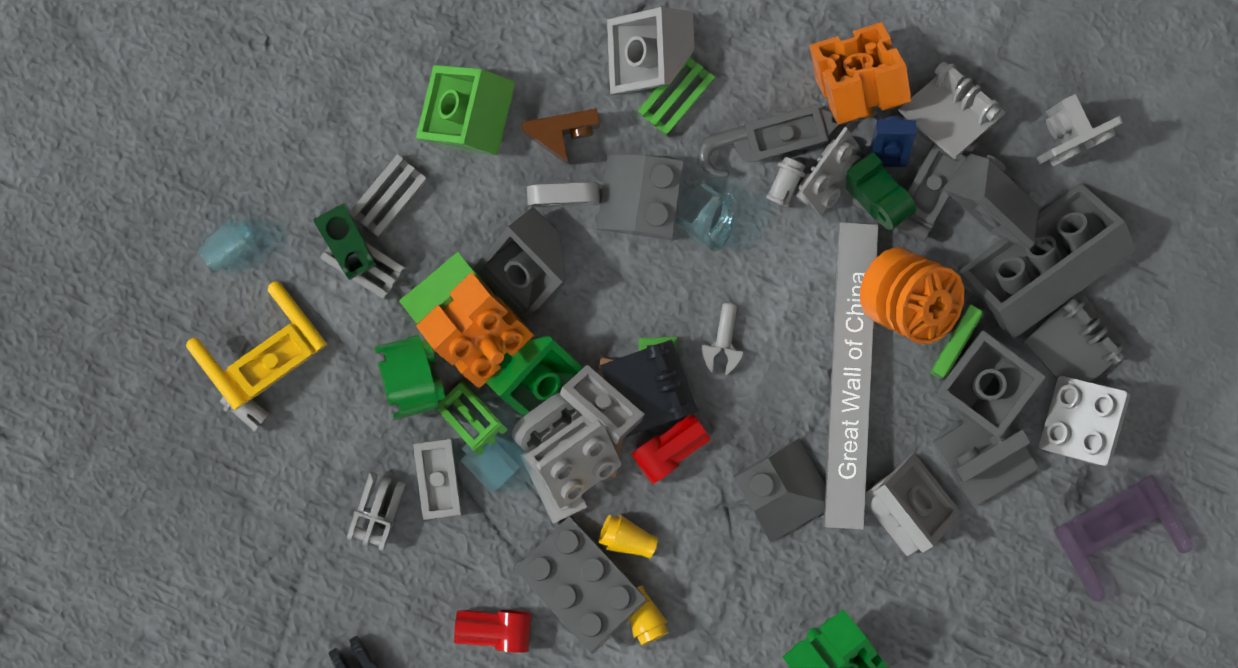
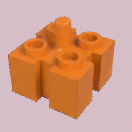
M882 22L854 30V37L843 41L840 40L839 36L809 45L816 82L824 98L827 97L829 108L838 125L857 120L861 117H871L874 114L873 107L878 106L883 111L911 102L906 64L897 48L893 49L891 37Z
M471 272L449 293L454 300L444 309L437 305L416 327L434 351L452 366L455 364L461 374L480 388L501 368L499 364L504 360V354L508 352L513 356L534 334L513 309L501 298L496 297Z

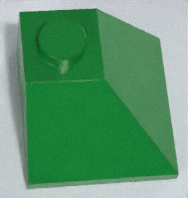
M550 336L529 340L513 356L506 352L504 360L499 364L501 368L486 383L524 417L548 398L560 393L562 387L579 373L583 367Z

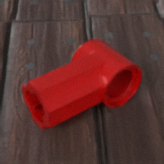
M692 413L677 422L661 436L657 434L631 452L630 455L651 485L674 471L680 466L679 462L711 439Z
M457 610L454 643L495 647V650L503 652H529L532 613L517 610H498V613Z

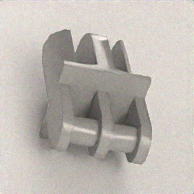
M370 471L358 508L354 511L347 540L352 541L353 538L362 540L365 546L371 543L379 546L378 550L384 551L392 526L395 523L394 518L406 483L401 481L397 483L387 514L383 515L382 511L391 487L392 478L383 477L372 509L368 510L367 507L378 475ZM360 517L370 519L367 530L357 527ZM376 522L386 525L383 535L373 532Z

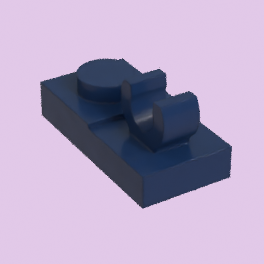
M899 116L877 119L868 155L874 152L883 162V167H906L917 134L916 120H905Z

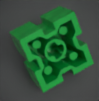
M844 609L827 619L819 629L816 627L811 628L806 634L807 638L795 644L790 651L782 656L790 668H889Z

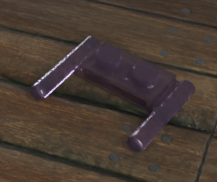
M1154 475L1142 479L1137 484L1129 486L1068 520L1067 523L1053 529L1089 596L1095 602L1103 600L1106 593L1086 556L1099 551L1156 519L1157 516H1159L1180 553H1187L1192 549L1191 541Z

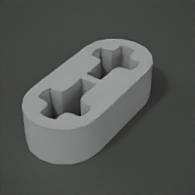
M598 183L527 186V206L530 207L575 206L599 203Z
M560 393L548 398L515 424L512 432L513 440L526 453L538 447L582 415L560 396Z

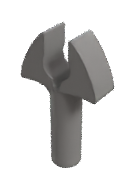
M731 302L722 304L716 342L711 346H701L702 356L710 373L713 371L714 357L720 352L721 348L724 349V354L728 360L724 375L729 374L743 356V351H735L731 344L737 312V305Z

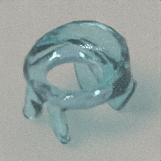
M702 182L701 187L711 193L710 201L699 213L693 224L680 218H676L675 222L694 242L716 252L725 246L730 237L734 222L732 206L734 201L730 193H718ZM718 205H721V216L716 225L711 229L714 213Z

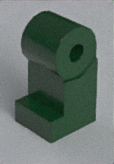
M874 152L846 171V190L886 229H895L916 213L917 208L910 194L902 186L898 185L885 171L883 162Z
M343 203L313 219L336 261L349 280L377 266L347 203Z

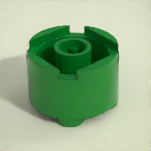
M415 335L374 346L375 354L383 352L385 361L378 362V367L388 404H397L398 407L397 412L391 413L394 421L439 409L438 401L445 400V395L440 377L432 378L429 364L435 362L433 349L427 340L422 341L420 335Z

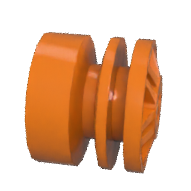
M895 247L881 253L868 267L860 287V304L864 314L872 321L889 330L896 331L899 335L907 337L915 343L930 344L940 340L950 332L959 319L964 304V285L961 277L951 268L941 265L936 261L928 260L925 256L908 248Z

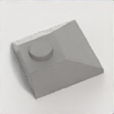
M659 7L607 19L610 94L618 95L670 85L695 50L693 12Z

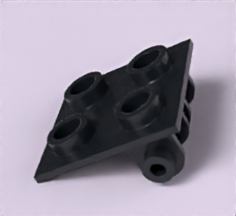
M672 339L600 365L605 380L644 413L642 421L626 437L698 412Z

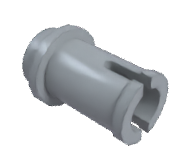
M785 157L782 163L778 162L777 164L780 169L768 195H766V199L788 208L800 177L805 178L806 174L803 171L806 166Z
M224 396L220 400V403L225 406L223 409L225 412L230 410L247 424L253 432L270 415V412L263 409L253 399L236 411H234Z

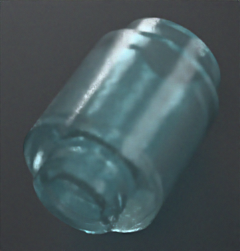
M231 218L202 240L203 245L197 251L206 265L213 272L217 273L222 268L224 270L229 269L255 249L252 240L256 238V235L244 220L237 222Z

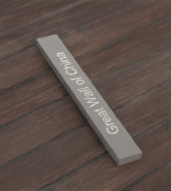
M841 222L839 224L824 527L864 530L874 321L864 314L860 304V287L865 272L872 261L877 258L878 225Z

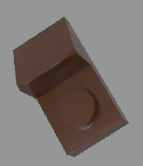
M597 108L521 122L524 135L566 164H568L563 135L570 134L571 139H580L594 135L593 129L600 128Z

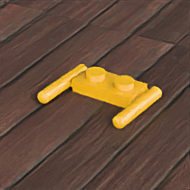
M279 281L270 283L268 292L292 323L235 361L226 370L220 367L199 338H191L186 344L189 352L234 411L241 408L249 400L251 401L328 345Z

